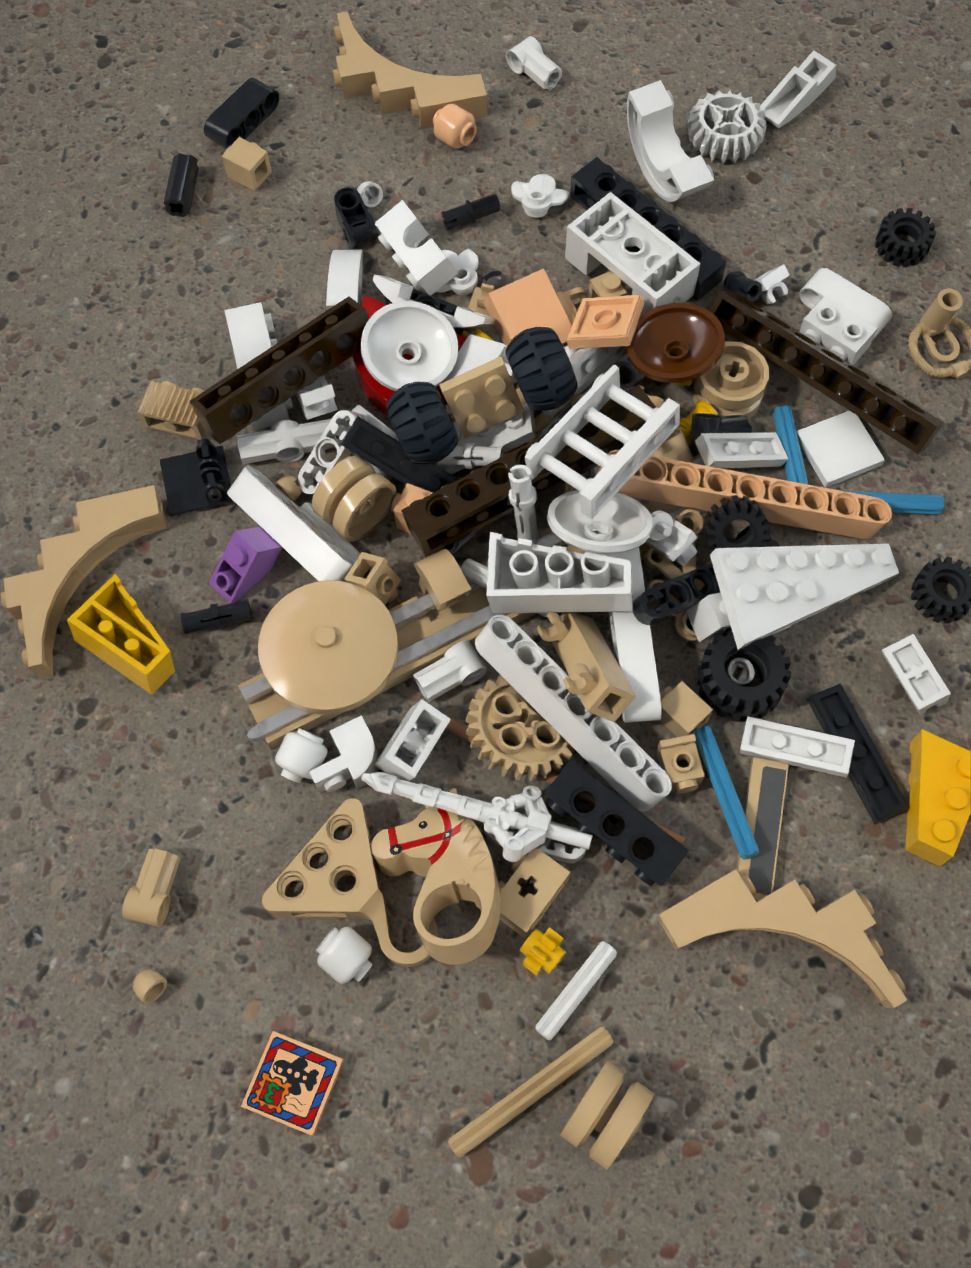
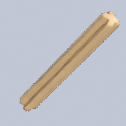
M603 1026L599 1027L449 1138L448 1143L454 1154L459 1158L466 1155L612 1046L614 1041L609 1032Z

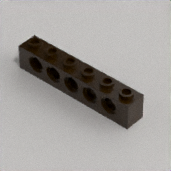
M348 296L191 399L189 402L204 430L217 443H223L361 351L362 333L369 320L367 310Z

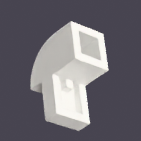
M362 715L330 730L331 737L340 756L309 771L319 793L324 791L334 792L342 788L346 784V780L352 778L358 790L366 784V782L361 781L363 773L370 774L375 772L376 766L374 764L377 761V751L373 737Z

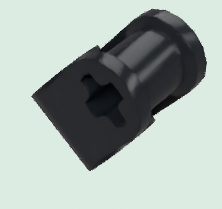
M349 187L338 190L334 196L336 215L349 248H354L356 243L370 238L373 240L378 239L377 226L371 213L368 212L360 193L354 188Z

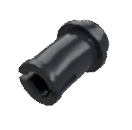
M734 271L725 277L724 287L726 290L732 289L750 301H755L760 297L762 290L757 288H762L761 283L747 278L743 272Z

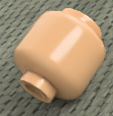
M450 103L437 110L433 117L434 135L438 140L455 149L467 146L473 141L477 126L475 125V118L470 112L456 104Z

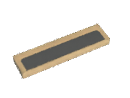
M753 757L750 766L744 813L757 843L759 854L750 859H742L738 854L736 870L740 876L745 873L756 889L753 897L757 902L773 892L789 764Z

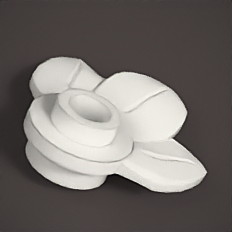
M547 174L535 175L529 183L515 181L511 186L513 198L522 202L524 212L530 217L546 215L551 206L562 205L569 197L568 191L555 189V179Z
M470 249L464 250L459 255L450 250H441L458 274L436 292L442 293L453 290L456 294L462 296L472 293L478 283L476 269L479 265L477 255Z

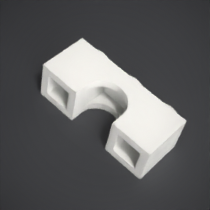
M403 200L375 222V225L382 233L378 236V239L388 251L395 250L396 253L392 255V258L403 271L406 268L409 269L410 273L406 277L417 290L423 287L428 295H432L458 274L457 270L432 238L422 246L417 247L429 234Z

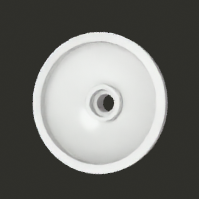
M400 301L382 307L368 320L362 333L361 354L369 373L380 384L391 390L397 391L403 385L417 381L429 382L437 387L449 377L454 369L458 356V341L452 325L438 310L420 302ZM410 354L413 356V359L406 360L403 358V355Z
M578 490L558 496L552 501L548 509V524L562 541L574 548L596 554H617L630 551L647 541L653 527L652 516L646 507L635 499L621 493H616L593 519L581 512L580 491Z

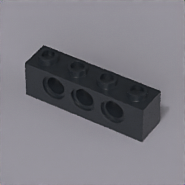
M570 759L544 793L551 799L547 804L551 809L563 818L569 813L579 821L576 828L580 832L592 835L591 840L598 836L607 843L608 846L605 851L620 863H623L625 859L637 867L634 874L650 887L655 882L662 887L689 852V849L572 759ZM585 791L590 792L595 798V807L589 813L581 812L576 805L578 795ZM611 814H617L624 820L625 828L620 835H611L605 829V820ZM645 837L653 842L654 853L651 857L640 858L635 854L633 846L638 838Z

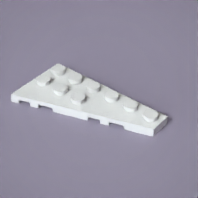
M889 543L716 548L710 554L738 650L755 640L771 635L786 626L789 627L824 611L838 602L841 603L848 600L855 594L862 591L865 592L887 582L899 574Z

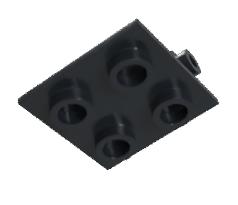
M201 439L198 441L195 452L160 459L170 516L233 502L227 494L231 487L223 445L215 447L209 439Z

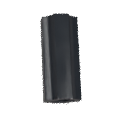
M179 153L173 157L164 198L165 211L172 216L185 217L190 214L199 170L198 160L191 154L184 155Z

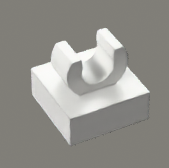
M784 264L767 271L755 279L762 285V288L757 289L762 290V300L766 305L776 302L772 293L773 289L779 297L788 294L787 286L780 282L790 275Z

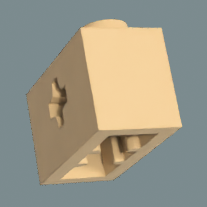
M537 847L531 850L529 854L523 855L519 861L514 862L511 867L514 874L507 883L499 882L501 898L500 920L525 939H527L567 884L571 873ZM530 883L534 885V896L530 893L526 894L525 897L521 896L520 885L525 888Z

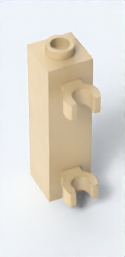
M549 612L547 616L553 626L550 628L538 626L536 629L544 641L552 642L570 677V679L566 677L563 679L567 690L571 694H579L587 712L615 722L635 699L636 695L592 618L579 612H563L561 616L555 612Z

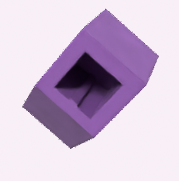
M261 526L235 531L209 584L230 604L235 603L271 571L283 547Z

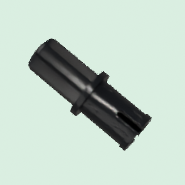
M492 194L472 202L466 200L464 205L442 211L441 216L444 218L443 223L448 231L451 228L468 222L474 224L476 219L499 212L501 205L497 195Z

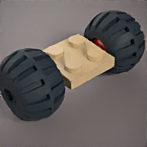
M534 327L523 330L511 340L506 348V357L514 376L509 375L505 363L500 356L439 384L448 403L446 406L435 385L429 382L417 381L408 383L395 391L389 398L386 409L394 432L409 460L416 464L427 465L437 463L447 457L458 444V435L451 418H455L466 439L525 412L516 392L518 386L528 407L533 410L548 411L557 409L568 402L575 394L578 384L569 357L556 332L549 327Z

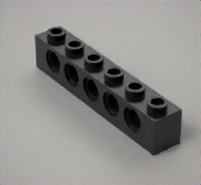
M596 157L571 176L570 197L584 209L588 210L611 192L700 263L695 292L692 296L696 301L722 281L727 261L718 252L713 251L704 244L696 234L689 232L679 224L675 217L668 215L658 207L654 200L647 198L631 182L626 181L617 174L610 165L605 164ZM637 246L632 247L635 251H640V248Z

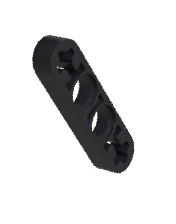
M712 563L643 592L633 602L635 618L642 624L654 625L690 609L708 595L720 593ZM695 578L705 584L706 593L696 588L694 584ZM669 589L676 590L682 598L681 604L672 600ZM659 601L660 606L657 609L649 610L647 606Z

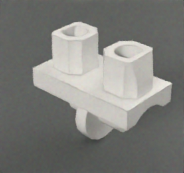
M659 509L651 514L653 519L652 532L645 543L672 562L676 560L681 565H685L697 553L692 543L698 537L691 529L672 518L665 511Z

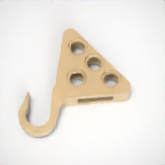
M350 798L341 804L262 896L264 908L274 918L370 920L376 930L381 950L396 965L414 967L426 962L431 957L423 945L416 951L405 953L394 948L391 943L385 898L379 887L366 813L362 803L357 799ZM348 826L352 828V834L349 838L345 840L334 838L336 830L340 827ZM326 854L328 861L325 866L319 869L310 867V862L315 855ZM351 876L356 879V884L350 891L342 892L337 889L338 882L343 877ZM291 883H303V890L298 896L292 898L286 896V889ZM433 918L429 927V933L439 938L438 928Z

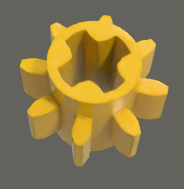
M551 927L545 933L536 928L520 948V952L527 956L523 960L522 965L536 976L541 969L550 975L566 954V951L560 947L564 938Z

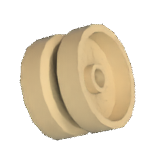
M725 342L723 354L716 365L695 379L693 387L694 403L696 404L698 401L703 400L709 403L719 416L743 415L748 417L749 420L758 411L769 380V366L764 356L754 347L745 343Z
M358 455L349 456L338 462L321 480L313 495L311 506L315 514L325 522L333 524L334 530L343 538L353 542L368 535L388 514L396 496V487L383 475L375 473L374 468Z
M608 1060L559 1135L577 1148L585 1143L593 1129L596 1130L599 1134L589 1149V1158L605 1170H608L622 1149L625 1150L644 1119L642 1116L655 1094L637 1081L627 1088L620 1100L616 1098L615 1095L624 1081V1071Z

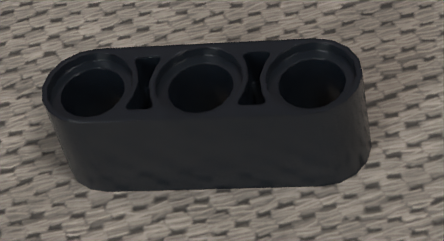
M254 77L249 78L208 117L204 125L205 136L226 149L238 137L245 140L277 108L279 103L278 91Z

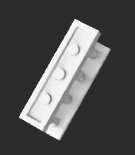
M613 365L605 374H600L595 379L592 388L539 443L536 442L530 446L525 456L526 466L531 470V479H534L544 468L580 491L581 512L593 519L679 426L680 404L668 398L660 408H651L620 388L619 367ZM612 399L646 420V423L638 431L634 430L631 432L599 412V410ZM590 422L622 442L624 446L616 455H608L577 435V433ZM568 445L601 466L602 470L594 478L586 479L554 457Z

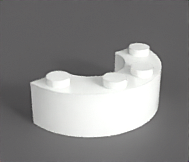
M659 80L629 92L627 99V121L632 147L643 175L652 189L662 199L673 202L709 188L714 182V174L711 167L706 165L701 155L690 158L681 148L680 139L675 133L673 125L674 100L670 91H666L662 81Z

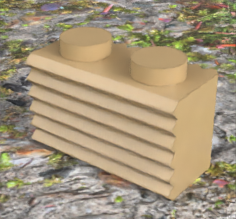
M163 381L162 383L150 382L137 412L143 427L199 440L205 439L207 434L189 402L204 392V390L200 388L186 390L183 387L179 388L176 384L169 381Z

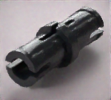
M248 599L221 606L218 603L210 604V608L180 614L185 634L214 627L215 630H221L224 625L253 620Z

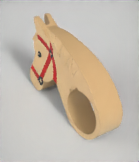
M455 788L450 790V793L458 794ZM426 806V809L413 821L384 829L377 833L371 842V850L380 871L384 875L394 877L402 875L407 871H413L416 875L426 877L414 906L413 920L428 954L435 960L450 965L468 963L480 957L489 948L494 939L500 920L501 898L499 882L490 852L474 821L471 818L460 816L447 810ZM460 900L475 902L476 907L481 910L477 924L463 936L443 939L429 933V927L435 915L443 908L459 903Z

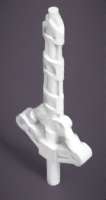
M364 772L361 781L366 782L375 791L388 795H400L412 799L413 802L433 808L437 807L460 816L484 822V830L496 836L495 839L503 847V857L510 862L519 861L526 853L539 845H544L546 838L587 850L590 847L592 835L550 823L552 815L549 814L541 797V790L535 786H526L522 793L512 795L508 799L495 797L492 803H488L468 796L442 791L440 788L426 784H416L400 780L398 776L384 772L370 774ZM523 807L525 809L526 816L520 815V813L515 812V809ZM509 828L514 830H520L514 836H511L507 832Z

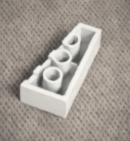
M490 532L486 596L492 613L633 611L632 565L630 560L591 552L581 554L567 551V547L553 545L552 548L533 544L532 540L522 538L513 540L503 538L502 534Z

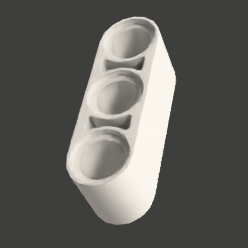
M827 268L819 269L799 293L801 301L810 309H813L825 295L877 327L873 340L892 319L891 309L884 302Z

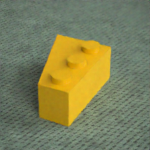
M116 574L67 619L73 638L77 643L151 695L175 672L171 651L150 621L144 617L137 603L127 593Z
M921 729L910 742L911 772L908 777V785H910L908 806L910 808L907 810L906 851L941 867L954 857L971 813V751Z

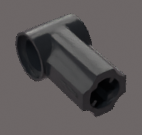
M693 414L689 448L699 451L695 440L702 433H752V426L748 422V417L743 415Z

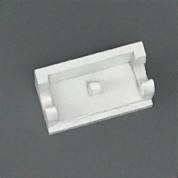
M914 634L882 649L883 656L908 694L919 715L925 714L926 710L934 705L940 707L947 703L951 693Z

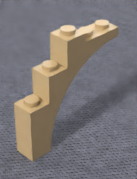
M348 11L337 13L338 26L333 28L337 45L342 44V46L338 47L340 56H336L337 69L332 71L336 88L341 87L344 99L372 94L374 103H380L382 114L411 109L413 118L418 117L421 129L434 127L433 117L435 113L450 103L456 104L470 112L475 119L487 117V93L481 74L464 76L433 75L395 64L378 54L363 41L354 28Z
M155 485L76 502L77 515L73 516L76 532L40 540L42 553L37 554L40 570L3 578L5 591L1 592L3 608L6 612L10 611L17 619L20 634L23 639L25 638L26 649H22L23 663L26 669H31L39 679L53 676V647L57 627L66 604L83 579L101 561L120 547L142 536L167 529L162 499Z
M735 869L656 916L675 950L700 938L728 931L761 930L789 935L816 945L845 963L866 982L885 1008H895L907 1001L902 992L905 990L903 981L893 969L888 970L880 958L883 955V951L872 935L866 936L864 930L876 924L871 916L875 912L869 900L863 894L858 895L855 890L845 893L815 911L812 907L815 904V900L809 889L804 884L799 885L796 880H793L756 902L753 897L756 889L745 873L740 876Z

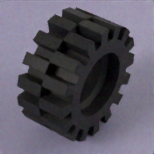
M899 208L896 213L892 210L888 213L887 217L883 218L875 239V248H878L877 253L879 256L885 254L884 261L888 262L892 259L894 260L892 265L898 266L899 262H902L903 267H908L910 262L915 266L918 265L919 260L922 262L926 258L936 236V231H934V223L929 224L931 218L929 216L922 218L923 212L919 210L916 214H913V208H907L906 213L903 212L902 208ZM895 234H907L911 236L915 241H903L899 239Z
M737 495L731 496L732 502L727 503L726 498L720 500L721 507L714 504L711 507L713 514H706L705 520L707 523H704V530L712 551L716 548L767 546L765 540L770 539L768 531L770 525L762 508H760L755 500L751 503L749 497L743 496L742 501H740ZM737 519H744L749 522V531L742 537L730 539L724 535V529L730 522Z
M940 557L935 558L932 563L929 561L925 564L911 587V590H914L911 594V599L918 600L914 605L917 611L923 607L925 611L922 615L925 618L932 614L934 615L933 622L939 623L944 618V624L951 623L953 619L958 621L971 609L970 566L964 570L961 567L963 561L958 559L955 564H952V557H946L943 562ZM945 581L951 584L957 591V598L947 600L940 597L934 591L933 583Z

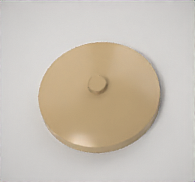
M333 580L304 585L283 597L266 617L258 641V656L261 669L274 692L291 706L314 714L343 713L370 701L389 681L396 666L399 650L397 631L393 618L381 600L358 585Z

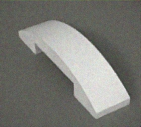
M374 274L373 282L392 303L414 301L410 299L413 286L387 276ZM457 306L454 316L438 310L447 318L452 327L480 328L494 325L495 318L465 307Z

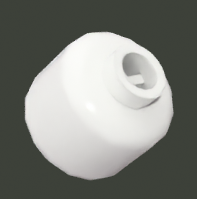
M298 728L297 732L287 733L275 756V762L283 768L281 775L297 783H301L302 778L312 779L309 771L321 766L328 753L327 748L323 745L324 739L301 728Z
M345 926L340 930L334 927L316 948V951L319 953L317 959L318 966L340 984H345L352 978L359 982L373 965L368 960L372 952V946L349 926Z

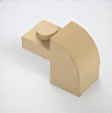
M443 549L414 563L420 576L419 586L424 596L427 594L431 596L438 612L469 597L472 589L455 558L447 549Z

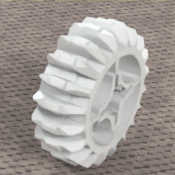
M718 90L715 96L707 93L704 99H698L696 106H693L690 111L687 123L689 141L693 144V150H700L702 157L709 155L711 162L716 158L721 159L723 164L727 159L735 163L738 158L746 160L749 154H755V151L763 142L766 131L765 112L761 111L760 103H753L752 96L742 97V92L738 95L732 94L731 90L727 94H723Z

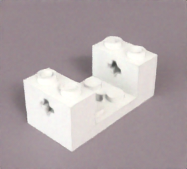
M611 192L567 226L565 259L586 276L600 264L606 266L633 289L632 295L643 296L644 306L640 316L661 305L685 303L694 295L700 263ZM637 246L640 248V251L629 252L625 247Z

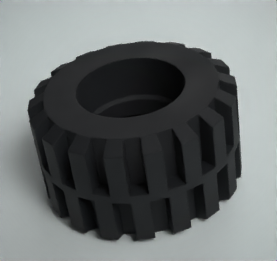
M729 628L726 629L724 636L719 633L714 637L713 642L708 644L698 669L697 684L701 685L699 689L701 698L708 697L706 703L711 708L716 707L719 709L717 712L718 716L724 718L725 714L731 715V721L739 722L741 717H744L745 721H747V716L755 718L757 715L761 719L767 716L769 710L773 711L778 705L791 678V671L788 670L791 662L789 657H783L786 651L782 644L778 646L774 644L776 638L773 635L755 640L738 650L732 629ZM735 658H745L751 662L759 673L762 684L754 687L740 686L728 677L725 666Z

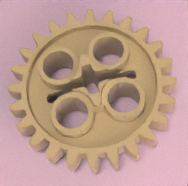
M500 674L496 684L489 679L484 689L479 688L475 699L471 700L468 708L470 711L465 722L469 723L466 735L475 736L470 744L471 748H482L478 756L479 760L487 757L491 759L488 769L492 770L499 765L502 767V777H505L509 770L514 771L516 781L520 780L523 773H527L530 781H534L538 771L546 779L551 769L559 772L563 763L569 762L573 755L571 752H574L575 749ZM497 708L504 709L509 714H503L499 712ZM537 737L545 738L549 744L541 742ZM503 740H510L516 746H509Z

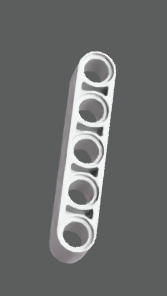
M246 465L227 491L228 496L318 581L333 580L346 582L344 578L356 560L257 469Z

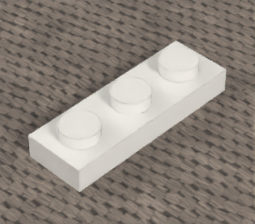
M776 432L702 433L695 440L705 466L716 468L781 467L789 460Z
M747 716L740 754L788 763L789 765L847 778L855 740Z

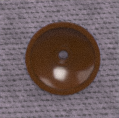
M689 303L661 305L640 316L631 344L627 346L628 357L632 365L641 374L650 379L668 383L689 381L702 376L719 361L725 346L724 329L713 313L698 305Z

